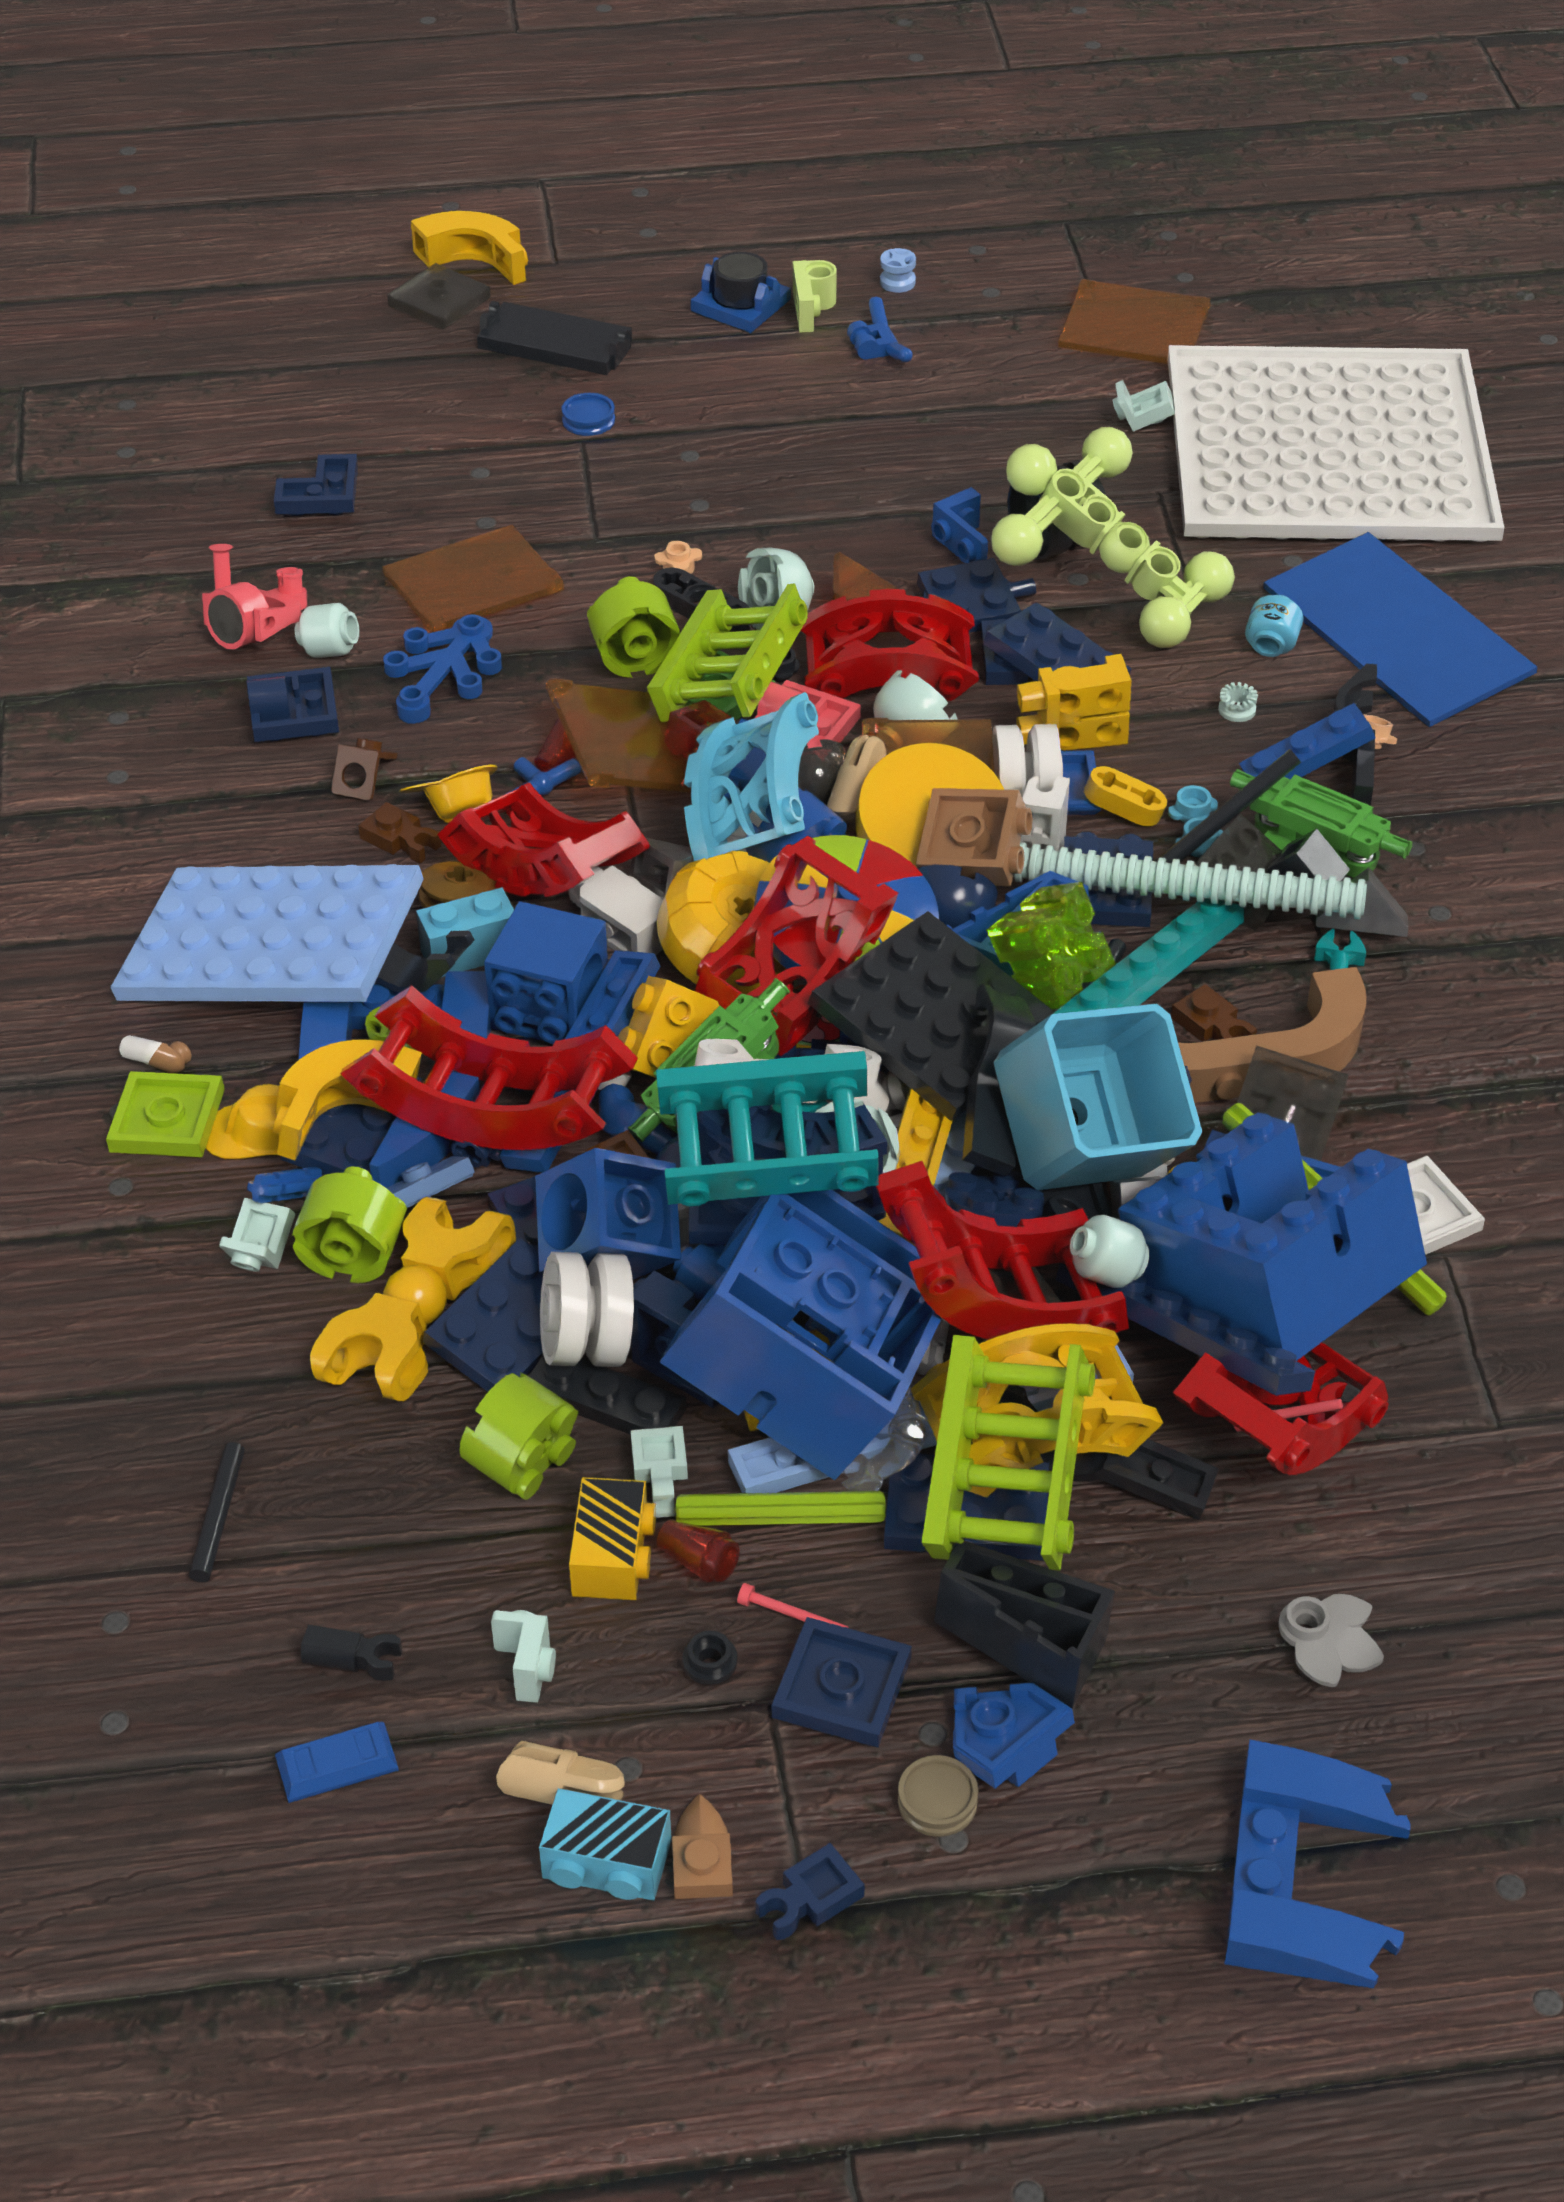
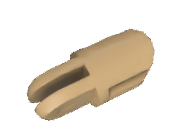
M860 735L852 741L843 766L838 771L827 804L832 811L847 824L846 830L850 832L856 831V811L864 780L874 765L886 756L884 742L875 736Z
M520 1741L513 1748L512 1752L501 1764L496 1776L497 1785L504 1794L553 1805L558 1788L622 1801L623 1791L621 1789L625 1785L624 1774L613 1764L578 1756L576 1751L562 1750L526 1741Z

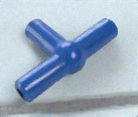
M521 757L514 763V770L527 781L526 783H531L535 790L541 796L548 795L553 787L580 774L581 765L578 760L571 758L547 772H541L528 759Z

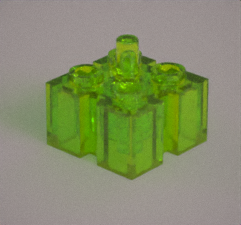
M1082 882L1041 887L1020 903L1022 911L1009 912L986 929L1000 963H1010L1014 975L1011 977L1051 1009L1061 1008L1084 990L1082 983L1096 981L1116 965L1103 931L1094 932L1090 923L1093 916H1095V912Z

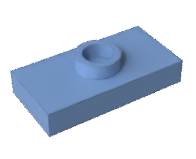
M451 1156L431 1167L428 1162H424L406 1169L401 1173L403 1180L387 1187V1189L395 1197L401 1199L408 1208L418 1203L424 1197H431L473 1176L475 1171L469 1157Z

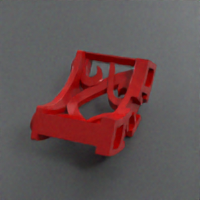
M904 589L869 590L870 596L854 598L848 601L846 596H843L809 612L807 621L801 629L806 634L808 674L804 677L805 685L840 698H845L868 688L883 686L897 670H902L901 677L904 679L910 673L917 675L930 684L947 701H953L979 681L978 672L973 669L969 638V630L975 626L974 615L962 607L935 595L928 594V598L906 595ZM879 632H899L907 639L915 642L904 648H875L865 644V642L872 639Z
M531 783L523 784L518 789L472 809L470 807L458 813L437 834L447 849L464 866L477 869L486 874L487 877L496 881V888L503 887L505 892L523 897L529 894H540L549 897L563 893L592 877L594 872L591 868L623 863L650 848L649 842L627 811L605 821L579 820L562 813L549 804L535 790ZM507 813L511 819V827L507 826L499 814ZM490 819L491 825H486L484 821ZM526 847H537V848H542V849H532V848H526Z
M809 836L793 845H786L779 852L774 863L776 870L758 903L737 931L717 951L708 953L701 960L696 971L699 979L695 992L718 1001L719 1005L724 1009L740 994H743L725 981L737 969L745 970L744 977L734 980L738 985L749 987L757 983L760 984L758 988L746 994L756 998L775 978L785 985L799 978L806 979L807 985L799 993H793L794 986L791 983L786 985L790 993L773 1008L777 1016L773 1013L772 1015L779 1026L775 1032L780 1046L777 1054L783 1056L820 1022L816 1016L817 1011L808 1004L812 990L852 964L857 957H860L865 943L870 942L875 945L899 894L884 883L878 887L816 846V840ZM807 865L828 878L824 898L819 899V887L811 875L810 884L807 889H798V882ZM838 885L859 898V900L836 898ZM790 899L794 905L784 908ZM831 918H834L831 923V929L833 931L836 929L843 930V934L837 943H830L827 940V931ZM817 919L815 936L817 946L826 959L820 969L811 966H796L776 975L773 961L774 933L796 923ZM754 949H755V958L749 956V955L753 952Z
M1323 1342L1307 1353L1308 1356L1322 1365L1315 1370L1311 1391L1276 1396L1228 1371L1221 1362L1205 1352L1173 1392L1177 1400L1198 1415L1204 1417L1221 1416L1271 1450L1266 1457L1268 1462L1282 1473L1288 1475L1308 1472L1330 1459L1344 1448L1366 1425L1370 1428L1375 1427L1382 1420L1389 1406L1387 1402L1389 1397L1383 1380L1377 1376H1372ZM1305 1356L1297 1360V1362L1312 1369ZM1336 1376L1341 1377L1360 1390L1359 1394L1350 1402H1342L1343 1408L1340 1410L1304 1415V1420L1298 1417L1293 1423H1290L1261 1403L1286 1405L1299 1400L1300 1405L1341 1398L1347 1386L1345 1382H1334L1320 1390L1323 1384Z

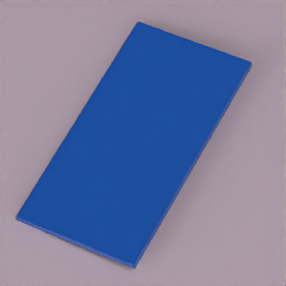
M1370 532L1265 581L1263 584V588L1269 594L1284 595L1294 601L1302 610L1303 622L1356 667L1361 669L1366 664H1377L1376 683L1428 727L1537 673V666Z

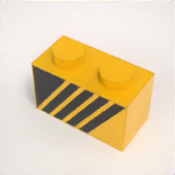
M582 1477L569 1561L571 1593L573 1597L636 1600L639 1579H648L650 1572L651 1549L648 1546H643L645 1535H654L656 1524V1503H647L646 1481Z

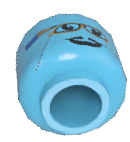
M1268 595L1259 598L1253 604L1245 628L1246 640L1257 653L1263 656L1275 657L1288 653L1295 647L1304 620L1302 610L1294 601L1284 595Z

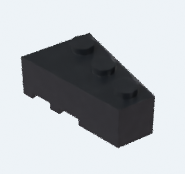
M964 1541L962 1544L957 1543L941 1571L934 1622L1030 1683L1036 1684L1073 1709L1106 1642L1115 1591Z

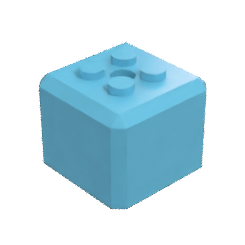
M1158 1004L1051 1014L1003 1048L994 1061L1023 1179L1036 1190L1142 1177L1196 1145L1202 1133L1171 1015ZM1072 1108L1076 1111L1077 1116H1078V1124H1077V1125H1076V1121H1075V1118H1074V1114H1073Z

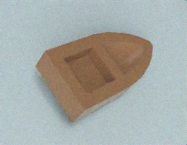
M699 1794L681 1815L675 1835L672 1836L675 1899L733 1896L730 1833L727 1832V1828L714 1806Z

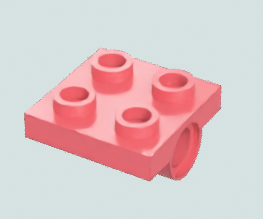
M786 680L782 685L770 682L758 703L757 715L754 718L778 711L791 697L806 692L809 700L817 710L819 734L810 739L806 744L801 759L822 766L861 718V705Z

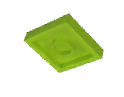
M130 1071L106 1138L109 1152L203 1157L225 1090L222 1076Z

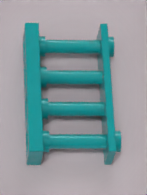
M865 1051L656 1070L660 1115L675 1114L678 1132L680 1167L664 1169L668 1205L699 1206L714 1200L834 1189L854 1192L862 1190L867 1186L879 1185L878 1150L860 1151L854 1106L855 1097L867 1096V1062ZM832 1100L839 1153L807 1156L801 1103ZM778 1104L781 1106L786 1158L754 1161L749 1108ZM727 1109L729 1113L733 1163L702 1165L697 1113L699 1111Z

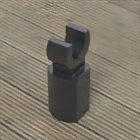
M308 1624L301 1643V1660L305 1664L358 1672L359 1669L367 1670L369 1675L376 1680L388 1681L393 1680L395 1675L393 1662L378 1658L383 1655L401 1656L403 1650L401 1638L393 1634L385 1633L376 1635L373 1638H365L364 1633Z

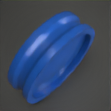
M581 393L571 396L562 405L563 426L569 432L577 435L593 436L602 434L610 430L615 423L614 403L607 396L598 393Z

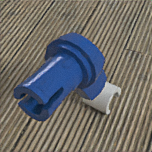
M630 1071L615 1079L600 1083L598 1087L601 1090L598 1095L599 1116L606 1122L602 1130L610 1137L628 1130V1127L648 1109L646 1105L635 1102L633 1094L625 1087L632 1077ZM660 1123L643 1142L636 1138L635 1140L640 1146L657 1155L661 1147L676 1137L677 1134Z

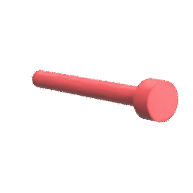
M1341 1399L1273 1411L1286 1419L1340 1410L1343 1408V1403ZM1234 1426V1428H1235V1430H1236L1237 1432H1241V1431H1242V1430H1240L1239 1428H1237L1236 1426Z
M743 1583L738 1594L737 1603L747 1607L752 1602L805 1622L806 1617L849 1628V1626L756 1593L755 1586Z

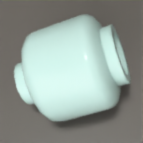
M341 603L308 606L301 613L300 620L295 625V637L297 643L303 646L306 653L313 658L343 656L350 652L353 645L359 639V623L355 614L351 611L349 612L348 608Z
M1096 1215L1079 1227L1071 1238L1070 1252L1073 1255V1264L1077 1273L1085 1279L1112 1288H1123L1133 1280L1138 1279L1148 1265L1149 1248L1142 1231L1133 1224L1107 1215Z

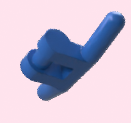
M877 296L872 297L869 300V309L873 324L867 325L864 321H855L847 329V335L852 344L855 345V350L859 357L864 360L891 356L901 362H909L913 357L911 349L898 343L888 326L882 299Z

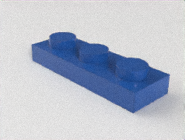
M1353 703L1309 727L1297 731L1267 749L1257 752L1255 755L1240 762L1239 765L1243 772L1256 777L1291 749L1301 763L1284 777L1291 779L1294 775L1303 777L1370 742L1376 737L1369 722L1356 704Z

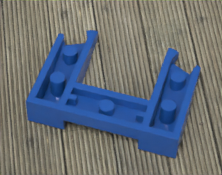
M448 971L445 976V984H433L427 991L421 992L425 998L456 1019L461 1020L460 1028L487 1038L489 1033H491L485 971ZM374 984L366 1002H304L299 1059L320 1047L351 1040L353 1029H366L365 1021L370 1011L380 1007L400 992L392 991L380 984Z
M1249 1740L1244 1771L1225 1965L1360 1987H1375L1379 1975L1369 1966L1382 1948L1397 1955L1402 1948L1404 1932L1341 1911L1293 1900L1292 1892L1299 1822L1409 1838L1411 1824L1407 1815H1395L1386 1796V1793H1390L1392 1786L1388 1778L1330 1757L1292 1747Z

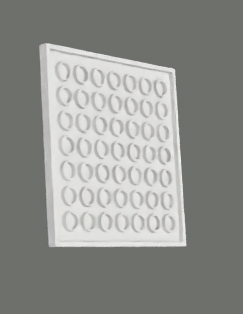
M1169 345L1168 368L1170 390L1175 410L1173 423L1184 536L1197 538L1235 537L1238 539H1247L1249 537L1276 539L1314 538L1326 540L1329 538L1354 539L1370 532L1377 539H1393L1396 541H1502L1504 523L1468 349Z

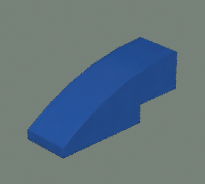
M452 1071L441 1092L474 1102L480 1092L479 1077ZM396 1116L369 1164L370 1174L377 1183L385 1188L402 1181L401 1173L412 1166L428 1162L431 1167L439 1163L452 1151V1148L449 1147L451 1140L425 1131Z

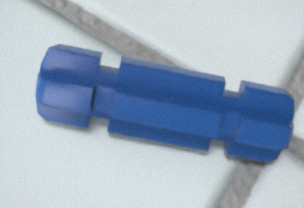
M307 1167L257 1174L253 1181L248 1182L247 1190L252 1192V1199L256 1203L306 1197L312 1183L322 1176V1170L318 1167Z

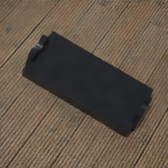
M492 301L489 304L488 313L483 312L481 314L480 333L477 335L478 349L602 375H608L611 370H615L630 350L632 342L631 327L509 302H503L500 306L499 302Z

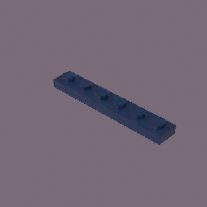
M1059 1263L1056 1281L1077 1291L1066 1265ZM1143 1276L1133 1280L1123 1288H1112L1096 1282L1102 1296L1119 1291L1123 1292L1126 1298L1127 1316L1132 1321L1201 1357L1205 1352L1221 1362L1225 1369L1276 1396L1311 1391L1316 1371L1297 1362V1356L1294 1353L1281 1348H1269L1257 1341L1258 1336L1255 1333L1240 1328H1230L1220 1323L1219 1315L1203 1309H1193L1183 1304V1298L1180 1295L1169 1291L1156 1290L1146 1285L1147 1279Z

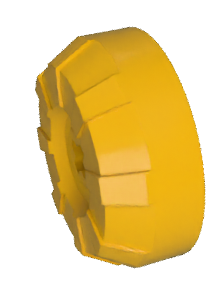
M921 743L905 746L883 757L866 776L857 805L855 818L856 835L859 838L868 839L891 848L917 868L916 860L933 788L1004 790L995 773L984 762L962 749L938 743Z
M730 851L722 855L688 863L677 872L659 908L657 933L661 946L671 963L693 983L697 984L699 976L696 974L701 960L708 953L717 951L737 931L753 910L758 884L769 862L749 856L748 852ZM755 949L749 956L755 958ZM773 957L775 973L777 975L786 970V968ZM737 969L725 980L743 994H747L760 986L757 983L753 986L744 987L734 981L744 977V969Z

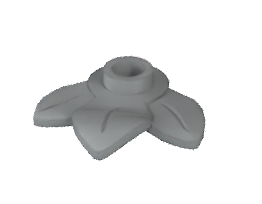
M1333 1594L1322 1601L1314 1597L1303 1596L1291 1601L1280 1613L1278 1623L1280 1634L1286 1642L1295 1647V1662L1297 1666L1314 1682L1323 1686L1336 1687L1341 1678L1342 1670L1346 1672H1365L1379 1666L1383 1662L1384 1655L1381 1649L1361 1628L1372 1611V1605L1362 1599L1346 1594ZM1306 1624L1311 1626L1312 1628H1305L1300 1625Z

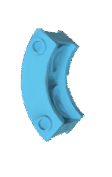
M806 692L791 697L778 711L737 725L735 724L734 717L710 725L697 737L696 740L699 743V747L696 753L690 754L688 757L684 784L689 788L691 787L692 805L684 807L694 861L722 855L730 851H739L805 829L803 821L804 809L799 799L798 790L799 764L806 744L810 739L819 734L817 710L809 700ZM754 747L760 748L765 752L766 758L741 792L728 778L729 774L738 763L746 759V756ZM724 794H730L732 803L728 801ZM770 804L775 828L756 834L749 814L753 810L761 820L770 823L766 816V808ZM741 825L748 837L728 843L727 838Z

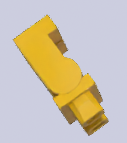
M1122 654L1105 656V663L1102 665L1083 668L1064 666L1052 671L1051 667L1039 668L1038 681L1017 684V700L1021 713L1037 711L1035 715L1016 718V725L1022 732L1024 745L1027 744L1028 732L1034 724H1056L1061 750L1128 744L1130 719L1128 710H1130L1132 680Z

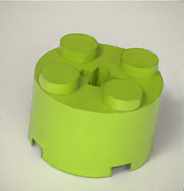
M628 576L622 578L616 586L605 591L587 611L589 626L602 661L611 672L618 676L632 677L631 672L642 670L645 671L646 675L656 673L680 635L678 624L665 594L655 585L639 581L636 577Z
M351 1166L347 1167L343 1173H331L321 1176L310 1186L292 1233V1236L294 1235L295 1238L293 1244L294 1252L307 1267L322 1276L333 1279L335 1272L352 1274L350 1282L353 1283L373 1281L379 1278L386 1269L407 1210L406 1204L401 1199L395 1197L387 1188L374 1181L371 1174L360 1167Z
M520 1372L519 1377L511 1373L497 1382L481 1400L475 1412L483 1417L475 1431L466 1426L461 1438L459 1451L463 1460L512 1494H517L527 1500L540 1487L543 1480L542 1473L552 1463L561 1466L572 1454L576 1440L570 1437V1434L578 1416V1410L526 1374Z

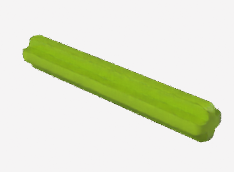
M881 1491L681 1494L676 1498V1521L680 1526L879 1523L884 1521L886 1516V1500L884 1493Z

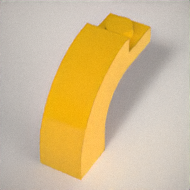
M472 211L441 212L411 220L413 252L429 268L456 260H479L493 265L513 285L526 281L525 266L528 265L527 253L521 245L520 229L511 222L487 213Z
M348 1040L332 1043L308 1053L291 1066L279 1085L275 1113L277 1117L273 1127V1133L280 1135L277 1155L295 1161L315 1120L331 1108L346 1104H361L389 1112L368 1097L360 1094L352 1084L340 1075L344 1067L375 1048L379 1051L384 1041ZM404 1046L394 1065L417 1080L422 1052Z

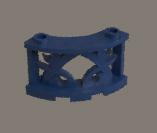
M865 1104L855 1107L860 1151L877 1149L879 1175L883 1174V1155L887 1154V1140ZM772 1105L750 1107L754 1159L786 1158L781 1113L773 1111ZM728 1110L699 1111L697 1113L702 1165L733 1163ZM802 1112L807 1156L839 1153L834 1112ZM867 1186L862 1190L854 1192L840 1189L833 1190L874 1219L880 1220L886 1217V1211L879 1198L876 1186ZM761 1196L725 1199L724 1201L748 1214Z

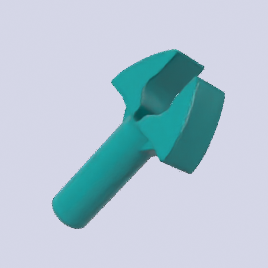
M1334 928L1324 934L1316 945L1314 961L1329 962L1330 970L1348 968V965L1364 966L1366 948L1353 931H1350L1348 946H1345L1343 950H1339V947L1334 943Z

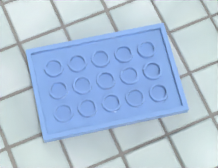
M396 864L264 867L188 866L176 868L110 988L117 1001L366 1002L424 877L419 865Z

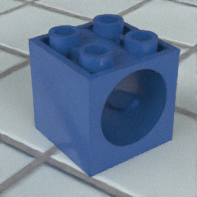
M519 901L484 961L491 1029L554 1044L555 1040H564L608 963L606 921Z
M593 1148L536 1175L539 1272L544 1273L546 1261L551 1252H577L582 1255L587 1268L597 1253L624 1254L627 1256L631 1266L632 1280L681 1260L678 1204L668 1205L664 1170L676 1168V1163Z

